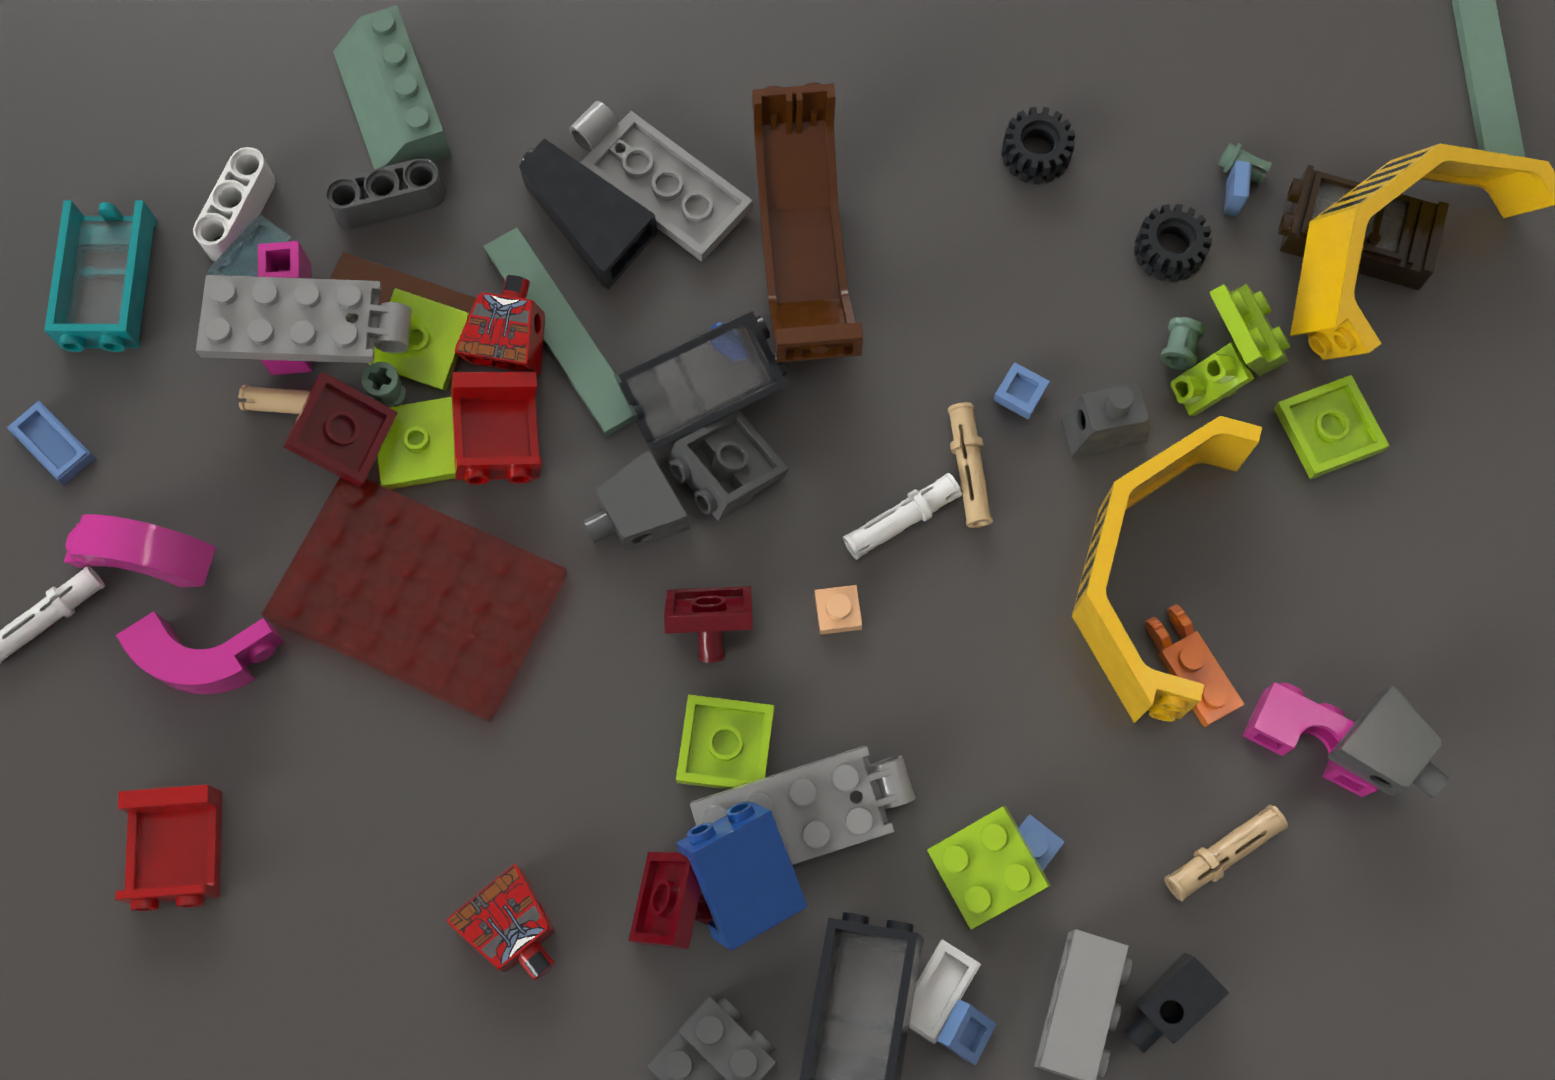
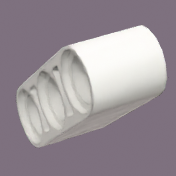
M240 148L232 154L193 228L195 238L209 258L216 263L224 264L231 262L240 254L274 189L275 176L261 152L255 148ZM222 236L220 239L213 241L215 238Z

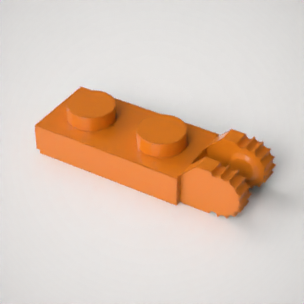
M1176 604L1167 609V615L1182 640L1172 644L1170 635L1155 616L1146 620L1144 624L1147 629L1146 631L1160 652L1158 654L1159 658L1170 675L1204 684L1201 701L1192 710L1205 728L1245 704L1199 632L1194 631L1189 617L1180 605Z

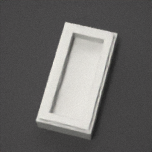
M942 939L916 982L909 1029L935 1044L957 1000H961L981 964Z

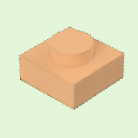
M857 585L814 590L820 635L862 630Z

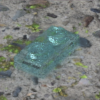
M259 214L206 272L208 275L258 277V244L290 242L292 239L290 235Z

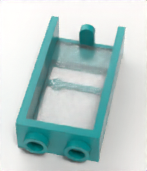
M72 200L63 201L44 328L46 334L60 348L71 352H82L85 348H102L110 352H122L125 348H141L139 337L153 230L157 226L156 217L143 200H135L133 216H123L114 204L108 202L99 204L98 212L101 216H84Z

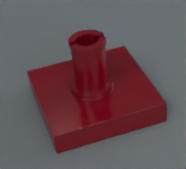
M322 372L308 395L283 448L359 487L365 482L398 412Z
M751 586L667 590L664 611L665 634L697 632L699 644L698 660L706 663L724 660L723 631L753 630Z
M648 852L628 941L643 945L689 949L694 921L703 922L707 925L709 921L713 920L703 894H700L701 888L691 863L685 855L680 852Z

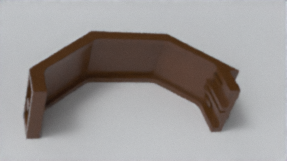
M811 82L803 86H767L763 89L752 90L760 220L769 312L777 362L862 355V322H855L849 298L838 206L834 134L836 102L834 83L821 84Z

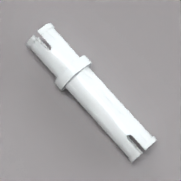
M946 473L920 491L914 489L907 494L908 498L901 501L898 505L843 536L842 539L854 559L858 560L861 556L901 533L909 526L920 520L926 522L931 519L933 512L962 496L960 486L950 473Z
M85 566L82 571L60 587H51L46 591L45 598L1 629L0 664L63 616L69 618L75 614V607L105 587L100 576L91 567Z

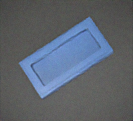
M37 401L7 427L63 486L96 459L40 401Z

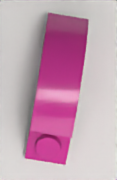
M86 514L82 515L80 523L76 524V527L72 529L67 537L65 544L67 553L64 563L77 568H84L87 565L89 567L107 566L149 575L181 588L201 587L205 585L216 546L189 535L141 521L115 516Z
M154 611L116 635L126 653L141 669L172 688L192 694L224 693L249 684L256 679L248 665L260 663L268 659L275 653V648L284 643L276 628L266 619L262 618L221 645L209 649H191L184 647L170 623Z

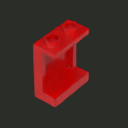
M452 372L451 400L455 481L465 480L466 483L471 485H482L490 482V480L507 479L508 482L513 484H524L533 479H539L542 459L539 456L535 402L537 390L536 372Z
M208 784L118 791V809L128 813L125 890H117L115 892V900L130 904L131 911H152L159 909V902L176 901L175 907L190 908L204 906L205 898L220 897L222 791Z

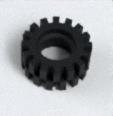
M1031 107L1028 116L1022 110L1018 112L1016 119L1013 117L1009 121L1003 140L1001 156H1004L1003 163L1005 167L1011 165L1010 174L1015 176L1018 172L1022 173L1020 181L1026 183L1029 176L1034 177L1033 184H1040L1041 178L1044 177L1046 183L1053 181L1054 175L1059 178L1063 174L1064 169H1067L1076 142L1074 141L1075 132L1074 129L1069 130L1071 123L1068 119L1062 123L1060 122L1062 114L1058 111L1055 112L1054 116L1048 115L1050 108L1043 107L1042 114L1037 113V107ZM1030 137H1040L1051 143L1053 150L1048 154H1035L1028 151L1024 147L1023 142Z
M1169 204L1162 205L1160 212L1155 208L1150 212L1149 217L1146 216L1135 240L1134 253L1135 255L1140 254L1137 259L1139 266L1148 264L1145 273L1149 276L1153 271L1159 273L1156 278L1157 280L1163 281L1166 275H1170V282H1177L1180 275L1184 281L1190 278L1192 272L1196 274L1199 271L1212 245V238L1209 237L1212 231L1210 225L1203 227L1206 219L1202 214L1197 219L1193 217L1196 210L1191 207L1185 213L1182 212V204H1176L1173 211L1170 210ZM1164 233L1176 234L1185 240L1187 250L1180 254L1168 252L1161 247L1158 237Z

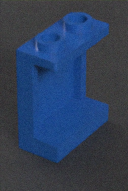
M754 802L738 803L730 807L723 818L713 823H702L691 828L687 832V837L676 843L678 851L685 855L691 863L713 920L707 923L712 938L730 951L808 907L772 812Z

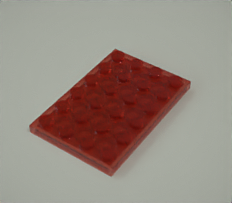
M340 477L261 615L271 622L487 722H491L568 573L566 568L367 479L358 487Z

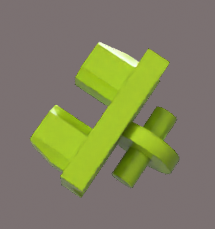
M1230 342L1172 380L1171 388L1177 401L1184 404L1188 415L1196 416L1223 398L1230 397L1236 393L1237 389L1252 381L1254 377L1244 364L1236 344Z

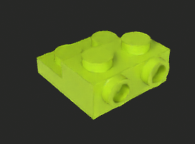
M1223 284L1209 292L1245 364L1260 377L1289 362L1284 350L1290 348V344L1280 326L1272 329L1266 317L1272 310L1262 291L1254 294L1251 288L1245 284L1231 292Z

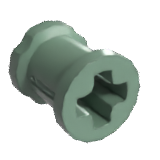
M1175 317L1168 324V330L1170 331L1166 348L1162 349L1159 358L1164 365L1170 368L1189 370L1197 363L1195 350L1198 339L1204 335L1205 328L1201 322L1195 319Z
M387 362L372 363L362 373V386L372 399L387 407L403 405L406 400L407 390L399 379L398 372L393 365Z

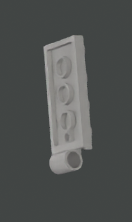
M595 101L569 127V132L573 139L581 147L591 151L580 163L654 213L657 229L701 262L711 254L753 209L752 199L633 111H630L618 123L615 114L609 107L600 101Z
M206 275L196 352L200 358L372 363L375 358L374 345L377 349L387 353H403L408 350L412 310L407 305L397 302H386L378 305L379 294L382 289L380 281ZM358 319L355 323H350L351 320Z
M861 746L691 801L690 807L696 826L707 822L713 823L723 818L730 807L741 802H754L771 810L791 864L794 865L894 832L891 822H888L884 809L909 803L916 799V795L902 755L883 759L870 765L867 757L870 755L867 746ZM853 791H860L862 793L859 801L854 802L850 799V794Z

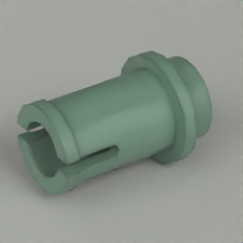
M1229 143L1218 161V165L1224 167L1223 172L1231 171L1236 160L1250 162V181L1260 186L1266 175L1253 168L1266 173L1269 171L1272 163L1241 149L1242 144L1237 143L1236 146Z

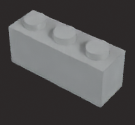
M1077 929L1068 932L1034 1067L1074 1080H1096L1097 1076L1104 1077L1110 1057V1050L1104 1048L1108 1030L1115 1031L1121 1012V1004L1115 1003L1119 985L1125 986L1127 984L1132 967V959L1126 958L1128 945Z

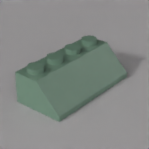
M395 5L361 16L333 50L374 169L418 158H425L434 162L452 156L398 6Z

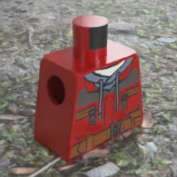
M507 275L502 295L486 292L480 293L475 300L454 352L469 364L515 372H536V375L540 376L545 313L534 301L526 299L530 281L520 276Z
M513 864L446 919L447 923L500 971L507 972L519 962L533 981H535L555 965L553 959L541 945L542 942L555 932V929L526 874L516 864Z

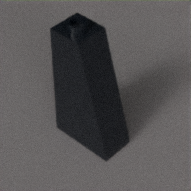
M545 138L536 148L529 149L523 156L519 168L525 187L602 286L609 290L658 234L655 214Z

